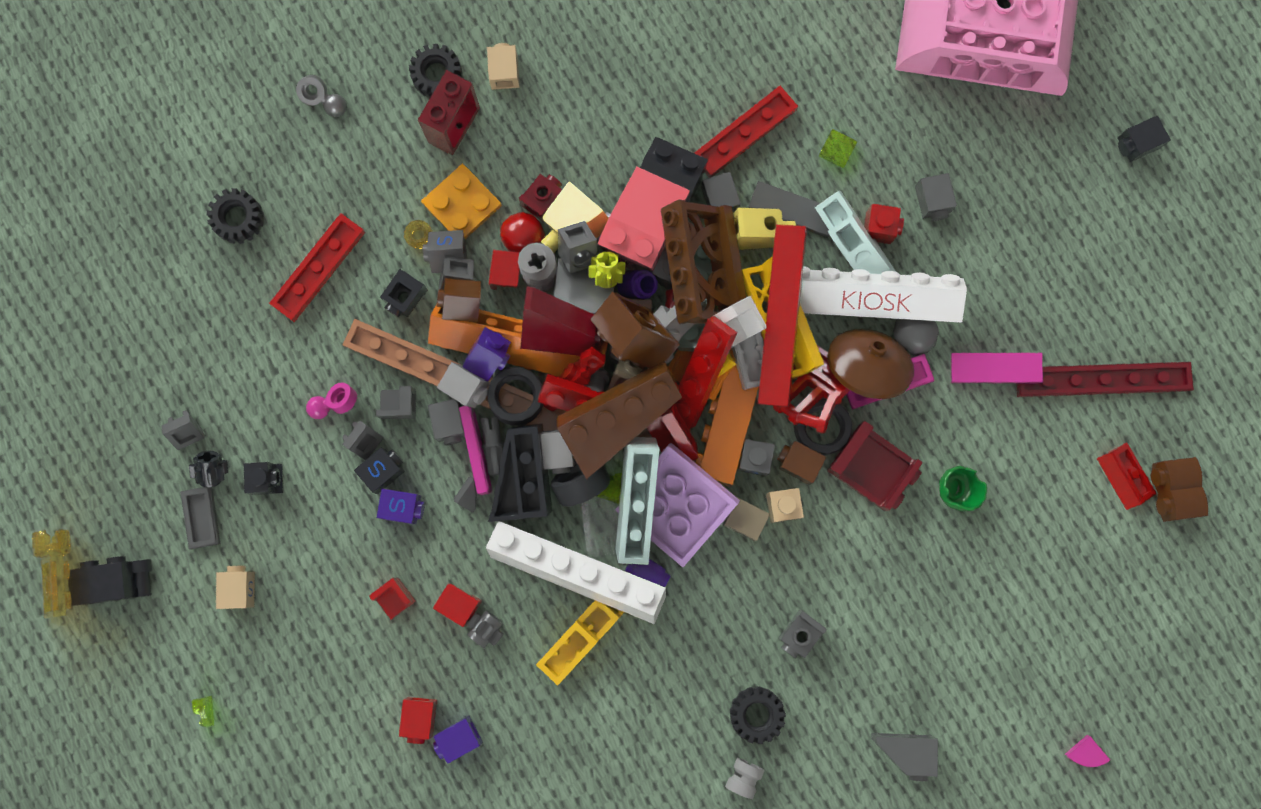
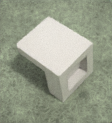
M751 296L713 315L738 332L732 347L767 328Z

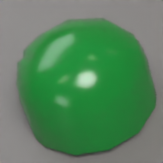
M955 466L945 471L939 480V493L942 501L949 508L958 511H972L980 508L985 502L988 487L985 482H982L977 477L976 470L968 467L965 468L964 466Z

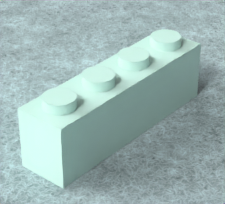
M635 437L624 447L615 549L618 563L649 564L659 459V446L656 438Z

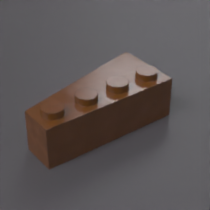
M663 361L557 416V429L585 478L588 479L682 396L666 362Z

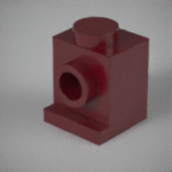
M540 173L526 192L519 197L520 205L544 222L542 220L543 215L562 191V183L550 174L545 177ZM541 189H546L548 194L541 197L538 195V192Z

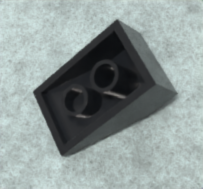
M655 137L640 168L690 190L685 202H691L703 178L708 159Z

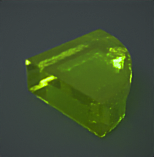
M622 473L610 476V484L596 497L619 504Z
M212 696L193 699L191 701L193 713L199 714L201 718L198 722L199 725L202 727L214 726Z

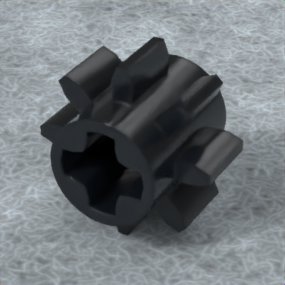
M215 451L198 453L193 458L194 464L189 465L190 478H195L196 484H200L203 487L219 485L221 481L225 480L224 474L229 473L227 460H222V455Z

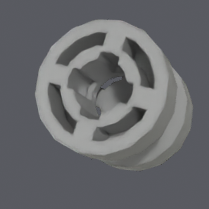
M737 758L733 766L735 772L732 777L728 778L725 787L738 795L753 800L757 791L755 787L756 782L762 779L765 770L753 763L751 765L747 764L748 761Z

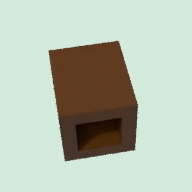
M445 278L444 290L438 289L437 307H442V319L478 322L481 281Z
M793 441L790 447L784 445L777 458L781 462L778 469L811 485L814 483L826 457L797 441Z

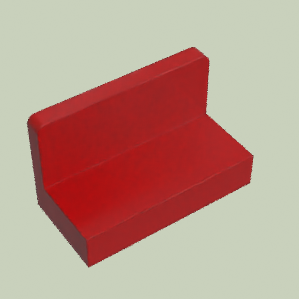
M675 404L647 427L652 438H656L661 453L672 443L692 461L699 458L697 442Z

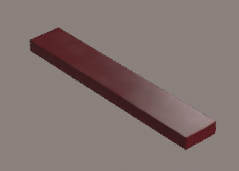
M1191 362L1042 367V383H1016L1017 397L1190 392L1194 390Z

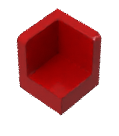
M493 250L488 283L491 289L497 290V286L518 287L520 276L518 257L520 253Z
M399 578L390 579L369 595L372 601L379 603L390 620L416 602Z
M449 583L433 606V609L461 627H466L482 600L474 595L467 594Z

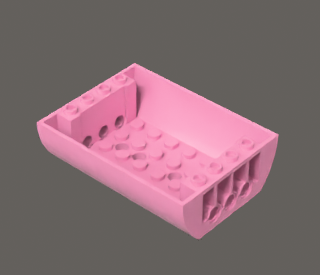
M905 0L895 70L1063 96L1068 86L1078 0H1009L1011 7L1008 9L1001 8L996 0Z

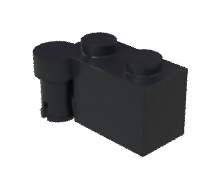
M126 556L106 558L107 564L99 565V560L80 562V568L67 570L70 606L151 596L149 572H152L151 559L126 561Z

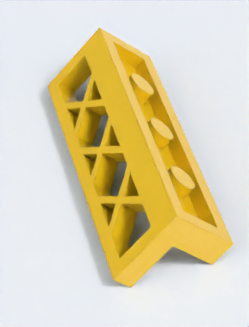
M773 257L762 265L742 269L747 297L751 296L765 324L767 314L764 313L762 303L763 301L768 303ZM751 275H760L763 282L762 290L753 285ZM801 304L799 306L794 364L797 370H793L792 378L808 374L824 365ZM764 329V330L761 331V333H762V335H763V338H765V329Z

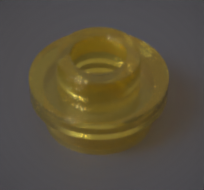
M415 220L406 226L404 239L410 247L422 249L423 244H428V232L433 231L425 221ZM418 230L424 232V236L419 240L414 238V233Z

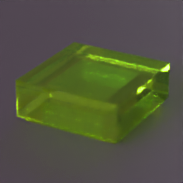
M832 129L819 157L844 168L858 141Z

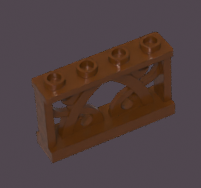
M678 199L662 207L661 216L677 321L679 324H706L707 319L713 317V315L746 298L732 206L722 205L718 207L690 203ZM688 218L693 222L694 226L688 222ZM700 218L704 219L705 227H703ZM700 244L704 253L711 260L712 273L708 281L704 279L695 266L694 255ZM707 299L706 308L702 311L701 302ZM714 305L718 306L719 312H713Z

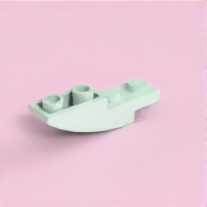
M837 191L815 207L829 229L827 232L854 270L862 269L870 274H882L884 271L896 272L876 240L872 239L869 233H867L866 228L841 191Z

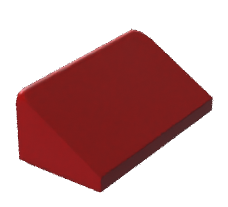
M1127 442L1097 458L1126 510L1143 504L1157 494Z

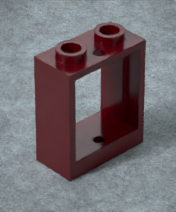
M446 70L418 118L428 143L451 155H454L480 109L473 84ZM458 124L463 125L461 129H458L456 126Z

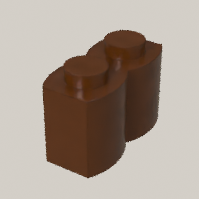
M1196 457L1167 460L1152 464L1150 477L1158 492L1156 508L1163 522L1208 516V501L1202 487V471Z

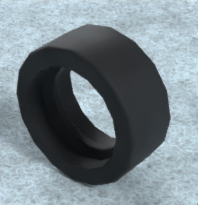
M520 367L507 368L499 372L491 380L487 390L488 404L494 416L502 423L511 426L525 425L533 421L541 413L543 403L537 401L542 385L538 377L529 370ZM511 380L524 381L533 391V402L522 413L513 414L507 412L499 403L498 395L501 387Z
M820 399L807 414L823 410L827 399ZM841 404L835 405L832 413L839 421L840 432L832 443L824 445L812 441L807 435L806 425L803 424L794 425L797 442L824 456L839 451L847 444L852 433V421L848 411Z
M576 464L574 467H570V472L559 473L551 480V487L562 506H574L586 502L599 495L610 484V476L604 465L588 479L585 478L579 465Z

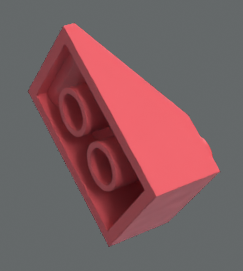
M636 166L597 244L609 252L618 254L620 257L653 271L666 245L661 208L678 199L686 201L690 190Z

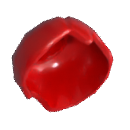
M525 212L510 215L500 228L501 241L510 252L520 253L528 244L541 243L545 238V231L540 221L534 215Z

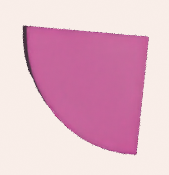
M1086 735L1065 754L1073 762L1086 767H1098L1110 761L1089 735Z

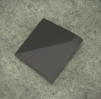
M470 476L454 497V502L473 513L476 509L477 490L474 478Z

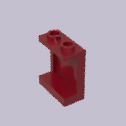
M864 420L855 429L847 444L841 449L827 471L884 512L889 511L891 508L897 509L905 498L902 492L908 484L912 486L920 477L922 471L919 468L923 462L919 459H912L873 431L874 427Z

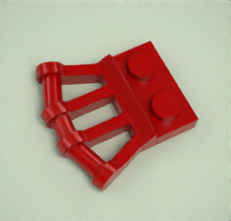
M817 345L824 365L808 374L795 377L798 379L791 385L790 402L807 386L812 388L813 391L796 407L790 403L789 407L773 406V409L778 413L786 414L789 417V421L794 425L803 424L816 428V432L824 434L835 405L840 404L841 399L850 390L835 378L828 365V352ZM825 397L827 399L820 417L807 414L821 398Z

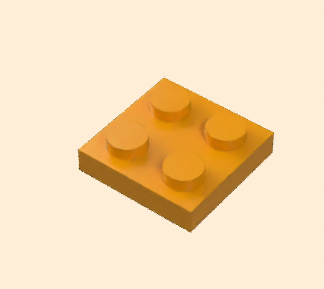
M463 163L421 200V203L448 231L463 230L465 239L502 206L501 202Z

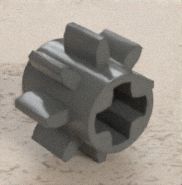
M487 610L482 616L479 613H475L467 623L472 628L467 635L483 648L488 643L493 646L496 645L504 635L499 630L503 625L502 621Z

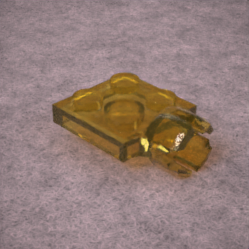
M65 529L55 531V536L51 538L52 543H50V535L46 533V530L32 533L33 557L42 558L44 619L66 616V610L71 609L70 591H65L64 579H69V562L63 561V556L70 554L71 538L69 531Z

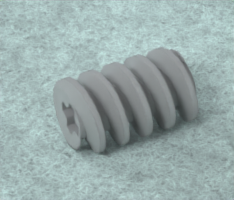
M528 244L522 249L518 257V265L523 280L528 287L547 291L556 282L557 264L555 255L544 244Z

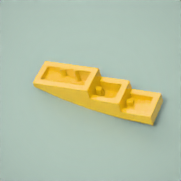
M595 600L536 666L558 686L624 612Z

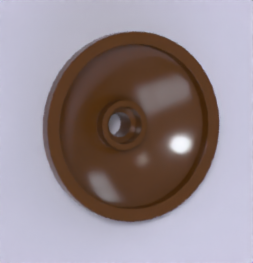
M871 329L848 330L836 336L828 349L827 361L835 378L846 388L861 396L873 399L897 397L909 388L914 378V364L908 352L899 342L882 332Z

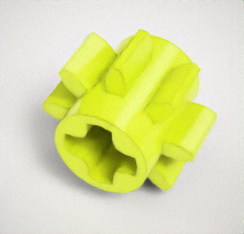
M606 251L598 254L597 257L591 258L588 276L589 278H595L596 286L611 288L617 283H622L623 274H625V262H618V254Z

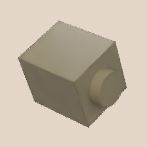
M738 498L740 502L725 518L723 526L753 541H757L770 514Z

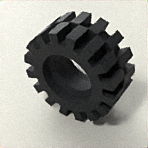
M433 44V49H429V46L425 45L423 46L425 51L421 52L418 49L415 52L417 58L412 56L410 60L412 65H409V71L413 84L417 91H420L421 95L424 97L428 95L429 99L440 82L431 81L426 77V70L430 65L440 63L448 71L462 78L461 74L463 73L458 57H456L452 49L449 51L445 45L439 48L438 44Z
M231 188L232 192L225 189L222 191L223 196L216 194L214 198L217 201L215 203L210 201L208 205L212 208L211 211L207 210L206 213L210 218L207 220L208 224L219 237L227 240L229 243L235 244V242L242 244L245 239L251 241L254 239L252 235L254 233L258 235L260 233L259 226L263 227L264 224L261 220L264 217V212L261 210L262 207L251 195L242 189L241 192L237 188ZM233 207H242L246 211L244 222L239 226H229L226 222L227 212Z
M757 686L754 688L749 687L739 692L738 696L733 699L732 707L730 708V720L734 730L742 739L744 738L752 744L753 742L763 744L765 741L771 742L774 736H779L781 733L780 729L784 728L785 725L784 717H786L782 702L772 691ZM754 703L765 705L769 712L767 722L759 727L750 725L746 720V711Z

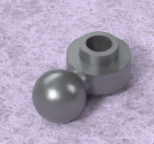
M307 75L298 82L296 93L304 104L313 106L322 103L326 113L332 117H339L345 113L347 109L345 99L338 94H327V86L320 77ZM310 84L316 86L317 94H312L309 91Z

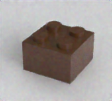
M614 292L608 296L590 319L598 328L596 332L598 336L613 347L611 352L618 359L624 362L628 359L641 369L646 367L650 369L663 361L666 362L680 345L649 308Z

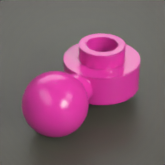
M337 383L328 391L326 398L321 396L312 397L306 404V411L313 419H323L328 415L330 409L338 414L346 413L355 405L357 393L348 384Z

